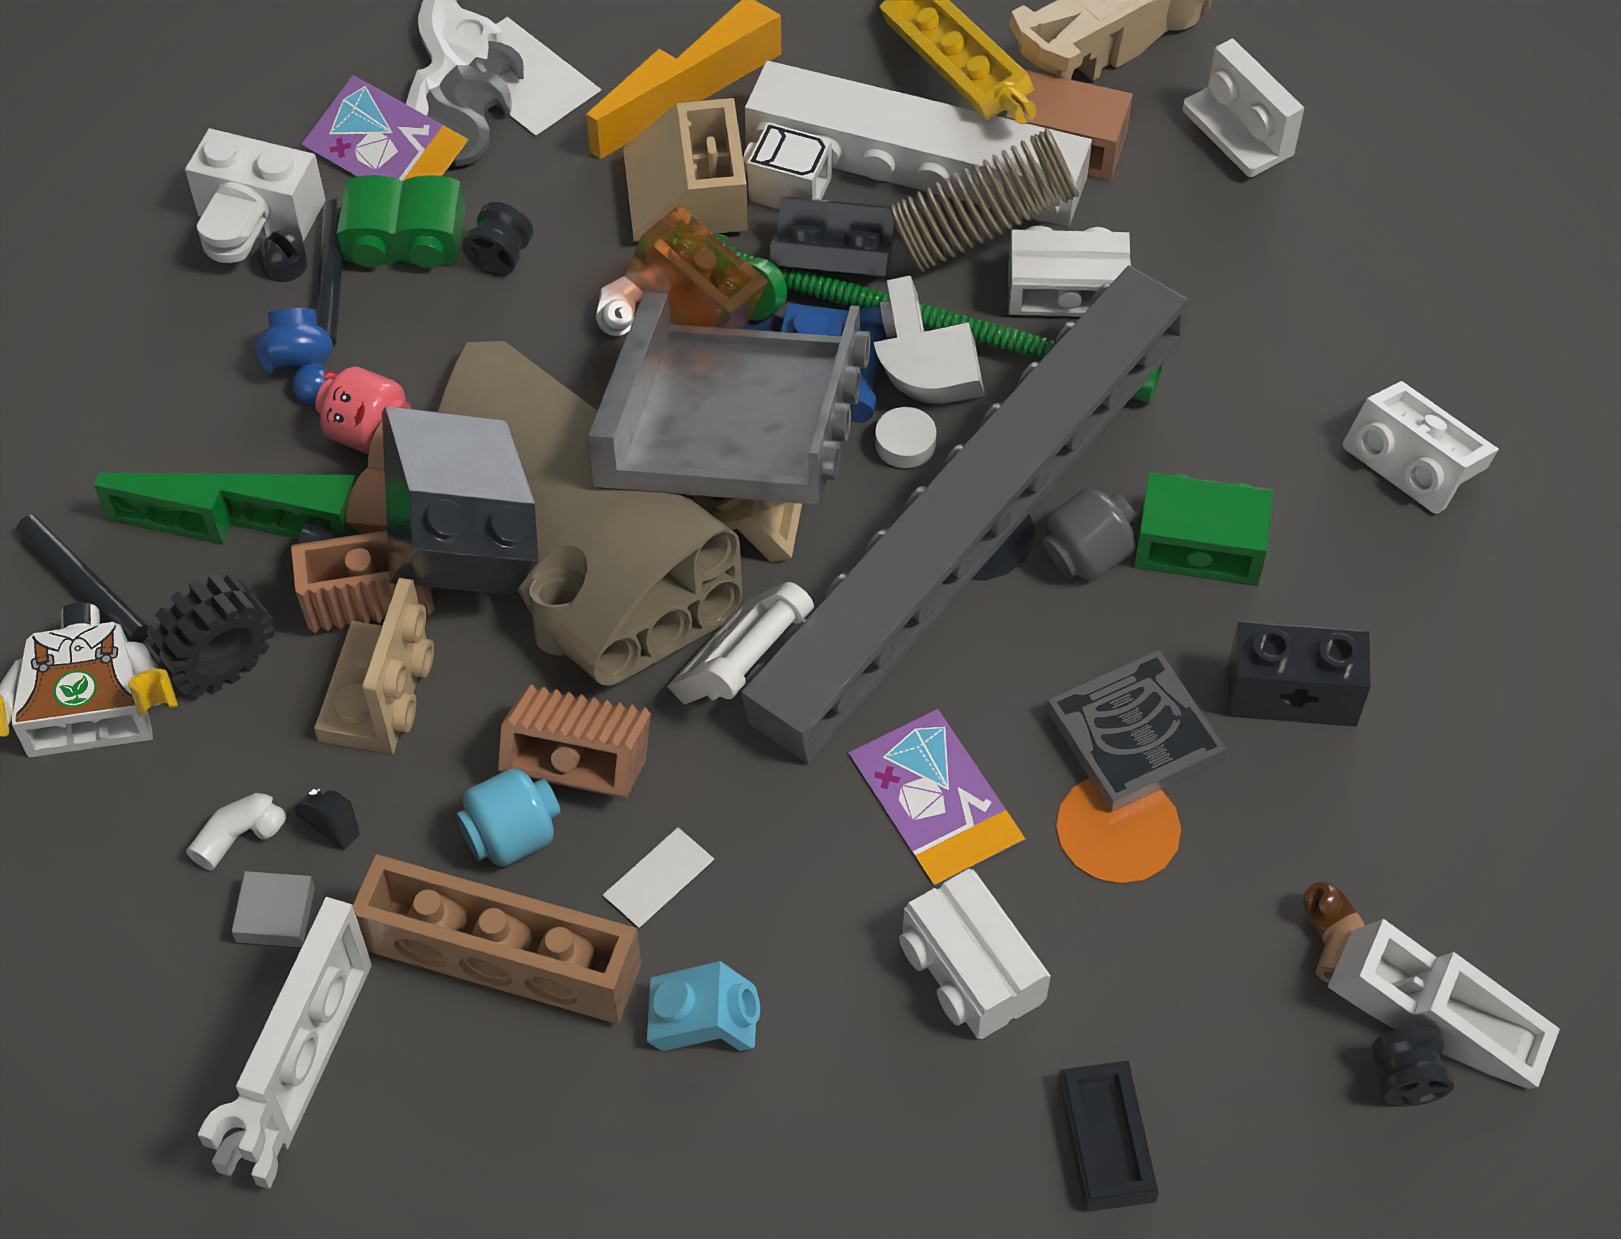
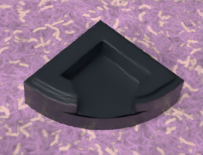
M312 789L295 806L297 816L343 851L360 835L351 801L336 791L327 790L322 794L320 789Z

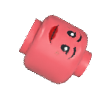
M356 366L344 369L334 380H326L317 394L315 403L316 411L320 413V425L324 435L337 443L369 455L374 433L382 421L384 407L411 409L410 404L406 402L401 385L391 379Z

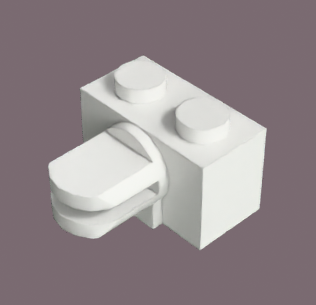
M208 129L185 168L198 216H201L196 226L203 250L211 259L217 262L233 263L244 260L257 238L265 239L272 232L278 230L291 232L297 235L299 240L303 242L326 201L315 154L215 129Z

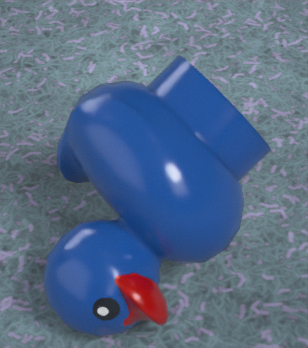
M287 308L268 311L269 328L262 331L256 340L255 353L257 361L268 374H272L277 367H301L293 377V393L300 402L315 406L317 394L323 383L328 379L334 380L338 375L336 372L328 371L323 367V364L332 355V339L323 328L317 326L315 309Z

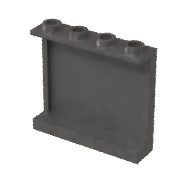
M644 291L588 434L594 487L820 505L826 481L836 480L838 477L840 443L837 441L846 442L848 440L851 419L850 404H857L861 382L860 368H867L869 361L870 333L869 331H860L859 306H850L842 336L675 325L671 324L668 293Z

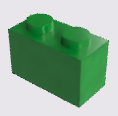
M1149 472L1142 506L1134 568L1258 586L1267 554L1274 490L1256 488L1239 482L1228 484L1194 479L1178 473L1166 475Z

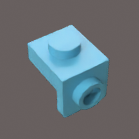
M718 961L651 977L647 1030L648 1043L661 1051H667L721 1038L739 1051L755 1047L756 1022L760 1017V1001L757 989L753 983L723 962Z

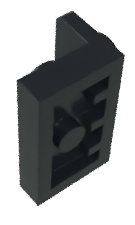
M785 196L779 204L778 229L776 235L771 240L769 261L776 266L886 276L891 265L895 225L891 214V207Z

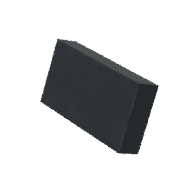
M1129 1060L1061 1069L1058 1082L1085 1211L1092 1212L1155 1203L1159 1192Z

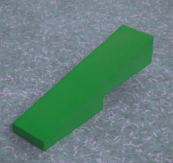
M99 473L94 483V488L108 521L221 545L224 544L232 525L299 539L306 523L325 528L335 534L337 538L354 536L356 532L354 528L346 523L347 504L352 488L357 481L356 475Z

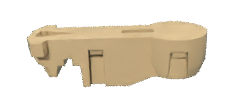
M1056 0L1036 12L1025 5L1013 10L1009 26L1019 42L1020 53L1045 74L1071 80L1074 69L1078 68L1094 81L1100 77L1102 68L1110 64L1116 69L1138 57L1168 30H1183L1194 26L1210 8L1213 0Z

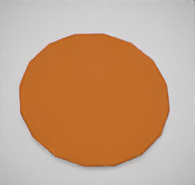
M1090 778L1071 789L1060 804L1056 822L1061 848L1076 867L1096 879L1120 884L1146 880L1165 869L1178 851L1181 835V825L1176 807L1162 790L1111 812Z

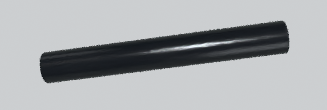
M337 199L328 200L324 204L315 306L317 326L323 328L330 335L333 347H335L337 342L343 255L337 236L342 201Z
M35 514L27 515L20 520L17 525V532L88 603L95 605L99 609V614L107 622L120 624L128 642L142 643L149 636L147 633L149 626Z

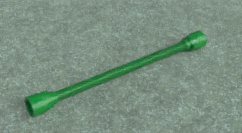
M680 224L672 238L668 265L670 269L715 281L718 273L729 276L735 267L756 257L753 255L749 256L746 253L742 255L738 248L726 245L727 236ZM776 266L782 273L788 290L801 291L802 294L808 293L809 296L815 295L816 298L822 296L823 300L829 298L830 302L836 300V303L841 304L843 302L845 306L849 304L850 306H859L860 310L865 307L880 308V302L890 300L889 293L883 294L882 291L876 292L875 289L868 290L867 287L861 289L860 285L854 287L853 283H848L847 285L846 281H841L840 283L839 279L833 280L832 277L826 278L825 275L819 276L818 273L812 274L810 271L805 272L803 269L798 270L796 267ZM921 302L919 304L923 327L926 328L928 326L930 330L969 323L975 342L978 340L980 344L986 342L988 346L993 344L995 348L1000 346L1002 350L1008 348L1009 352L1015 350L1016 354L1022 352L1023 356L1029 354L1031 358L1037 356L1038 360H1042L1055 344L1054 339L1048 341L1047 337L1041 339L1040 335L1033 336V333L1026 335L1025 331L1019 333L1018 329H1013L1012 331L1011 327L1005 328L1004 325H999L998 327L996 323L990 325V322L987 320L983 323V320L980 318L977 320L972 316L968 318V315L965 314L961 317V314L958 312L954 315V312L951 310L947 312L944 308L940 310L936 306L933 308L929 304L926 307L925 303ZM1163 363L1133 395L1132 399L1146 403L1152 402Z

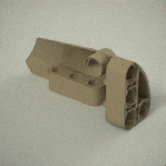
M505 341L466 342L446 386L438 413L507 421L535 503L539 562L517 591L532 614L535 641L538 647L548 654L567 655L602 685L611 686L629 678L719 628L728 621L738 610L743 593L738 535L685 494L594 487L588 434L596 417L597 410Z

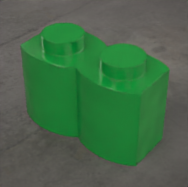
M364 175L346 180L337 229V236L344 260L364 267H377L404 261L425 268L448 265L459 261L466 210L460 181L434 175L417 176L404 181L381 175Z

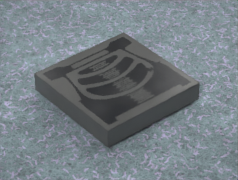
M1160 650L1048 699L1046 712L1111 812L1213 766L1225 758L1227 748Z

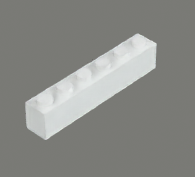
M768 60L745 106L746 147L750 142L757 144L767 122L831 139L832 168L866 176L877 181H886L924 192L929 187L933 190L934 194H938L935 188V184L938 182L942 185L947 197L951 198L944 182L945 178H949L960 200L965 201L954 179V174L957 173L962 178L972 202L978 204L964 176L963 171L966 168L970 171L987 208H991L973 170V165L977 164L994 199L1003 211L982 161L983 159L988 160L1005 197L1012 207L1005 186L992 160V155H997L1006 176L1022 203L1001 152L1002 149L1007 151L1017 174L1031 198L1025 180L1011 151V146H1016L1039 190L1020 145L1021 140L1026 142L1047 182L1030 142L1031 135L1034 136V133L1039 135L1040 131L1044 132L1045 128L1019 124L1015 120L994 116L987 121L974 110ZM1049 129L1078 188L1079 196L1078 198L1074 197L1073 200L1069 199L1067 203L1063 202L1059 196V207L1053 205L1050 201L1051 209L1049 212L1040 205L1041 215H1035L1031 210L1032 218L1042 222H1051L1069 227L1087 180L1092 139Z

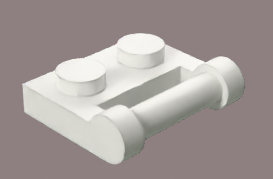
M784 582L747 599L667 687L684 705L708 696L711 700H715L720 696L732 699L745 685L744 675L792 622L795 624L800 623L814 608L811 597L795 583Z

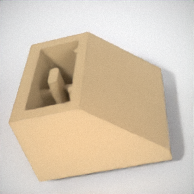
M734 98L677 103L623 148L634 241L673 238L680 224L714 233L748 230L747 183Z

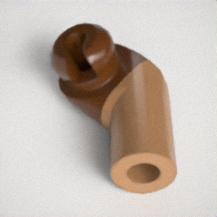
M1322 881L1314 883L1307 888L1303 896V905L1309 921L1325 944L1315 972L1320 979L1329 983L1351 931L1365 925L1346 895L1332 883Z

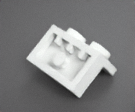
M1233 38L1215 47L1208 87L1186 98L1182 109L1249 177H1253L1294 155L1304 113V107Z
M1403 381L1368 397L1343 441L1345 450L1435 514L1446 509L1461 483L1487 469L1499 450Z

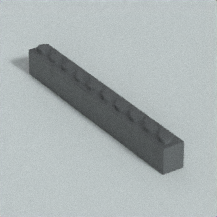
M1129 265L1112 283L1105 282L1097 290L1091 301L1090 308L1076 323L1071 321L1063 327L1056 338L1054 347L1040 363L1035 361L1025 369L1019 379L1017 388L1004 403H995L987 411L981 422L980 429L965 445L959 444L953 448L943 464L942 471L927 487L921 486L913 492L905 505L903 514L888 530L882 529L874 535L866 548L864 557L849 573L844 572L834 579L826 592L825 600L810 617H805L800 623H794L785 638L784 645L768 663H759L750 672L741 692L748 724L809 764L1185 338L1187 334L1188 298Z

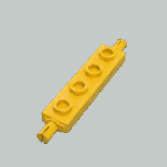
M885 0L879 6L886 23L987 121L1003 111H1007L1019 124L1028 123L1025 115L1030 121L1033 120L1037 111L1036 106L1025 97L1035 90L1028 73L950 0Z

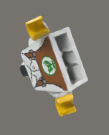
M85 602L71 603L62 608L60 611V630L32 634L26 640L23 658L14 662L0 683V737L9 735L8 724L12 722V726L28 758L153 740V732L147 710L152 706H158L163 703H168L169 708L178 705L167 671L160 668L149 654L150 652L146 646L138 642H127L120 624L114 622L100 624L99 609L95 605Z

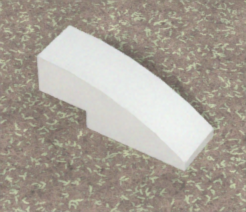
M1385 919L1351 931L1328 985V988L1395 1030L1410 1026L1437 1028L1441 1031L1444 1042V1051L1441 1054L1529 1090L1539 1086L1560 1028L1455 952L1436 957Z

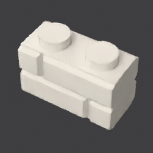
M1033 226L1026 230H1011L1008 260L1009 315L1081 317L1090 308L1091 301L1097 290L1105 282L1112 283L1128 265L1131 266L1129 232H1111L1102 227H1093L1085 231H1053L1046 226Z
M974 869L965 870L944 882L941 888H934L910 901L904 908L903 934L899 936L902 949L916 970L922 971L928 967L941 986L937 989L939 1002L946 1015L955 1025L959 1026L966 1022L977 1039H983L1007 1025L1011 1019H1017L1040 1006L1047 999L1051 975Z

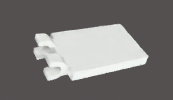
M329 897L325 898L236 1085L240 1094L238 1099L232 1103L217 1107L210 1112L202 1124L198 1137L203 1146L217 1150L212 1163L218 1173L231 1176L235 1170L236 1163L243 1157V1159L256 1163L251 1174L256 1185L270 1189L278 1169L277 1156L280 1149L288 1150L372 966L352 904ZM236 1127L245 1129L233 1133L222 1142L223 1136L230 1129Z

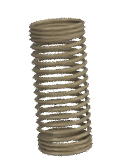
M1045 128L1044 132H1039V135L1034 133V136H1030V142L1047 182L1026 142L1023 140L1020 142L1039 190L1016 146H1011V151L1025 180L1031 198L1017 174L1007 151L1002 149L1001 155L1012 176L1022 203L1006 176L997 155L993 154L992 160L1005 186L1012 207L1005 197L988 160L983 159L982 164L994 187L1004 214L994 199L979 166L974 164L973 170L987 197L994 218L984 203L970 171L964 168V176L978 202L986 225L978 214L960 175L955 173L954 179L970 210L976 229L967 216L951 180L945 178V185L961 215L968 236L956 218L942 185L936 182L935 188L953 223L959 242L950 229L933 190L927 187L926 194L944 228L949 245L943 238L926 199L921 192L917 191L918 202L936 236L941 252L932 240L919 208L912 197L908 196L907 200L902 199L901 203L897 202L896 205H891V214L909 255L920 271L930 270L931 266L937 267L938 259L946 262L947 254L956 257L957 250L965 253L966 245L974 248L975 240L983 244L985 236L993 239L994 230L1002 235L1004 231L1003 225L1005 228L1012 230L1013 221L1018 225L1022 224V216L1026 220L1031 221V210L1035 215H1041L1040 205L1044 210L1050 212V201L1053 205L1060 206L1059 196L1066 203L1069 199L1078 198V188L1049 129Z

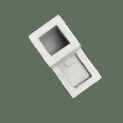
M911 276L887 280L890 300L880 302L881 314L887 338L897 336V338L874 342V346L879 360L893 385L908 397L930 404H947L985 396L975 341L969 323L924 332L918 294Z

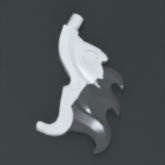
M423 0L418 15L419 33L432 63L424 69L417 70L406 105L469 139L454 159L456 167L468 165L479 160L487 152L490 145L491 133L485 118V113L488 109L499 105L505 115H510L512 99L508 85L501 78L502 73L512 71L518 79H524V63L520 54L514 48L500 42L503 39L501 30L487 17L462 9L457 4V0Z

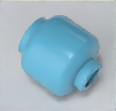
M512 768L466 790L463 795L464 809L456 813V818L475 858L478 861L488 858L493 864L505 867L552 843L554 827L551 819L560 815L561 810L551 787L544 778L533 783L523 770Z

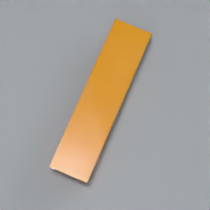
M741 0L678 58H674L658 49L586 114L590 153L599 159L606 157L630 143L675 104L702 101L763 66L767 60L771 61L782 55L781 15L756 0Z

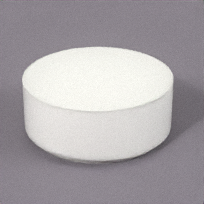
M900 407L886 412L879 419L876 425L875 447L878 455L886 463L898 468H914L926 463L932 457L936 446V426L931 417L925 412L916 408Z

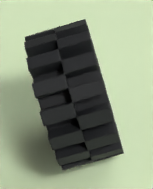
M218 574L209 576L206 586L200 580L189 584L190 593L185 596L178 591L170 598L174 605L170 609L161 607L155 614L160 623H153L148 627L147 633L151 638L145 640L146 648L150 652L149 654L161 669L167 671L169 679L184 694H188L191 691L194 696L204 695L207 687L212 693L222 690L223 681L226 679L231 684L241 679L238 672L244 667L251 671L258 664L253 657L256 654L265 655L270 647L265 640L271 639L274 636L275 630L271 626L274 624L272 616L240 579L237 580L235 576L226 574L224 579Z

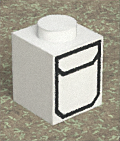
M767 122L757 144L750 142L743 156L745 176L748 177V201L779 209L780 201L785 196L821 200L832 175V140Z

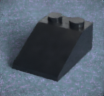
M385 406L382 411L389 583L397 584L399 578L413 580L414 586L514 595L539 562L535 503L507 421Z

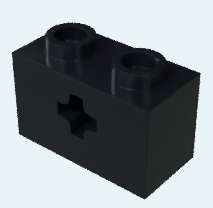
M1238 621L1228 660L1227 717L1357 727L1371 687L1369 631Z

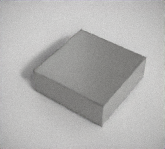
M245 871L232 928L235 942L302 947L315 890L312 876Z

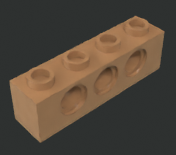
M378 854L375 855L353 904L368 952L615 1024L620 1023L641 967L638 932L635 927Z

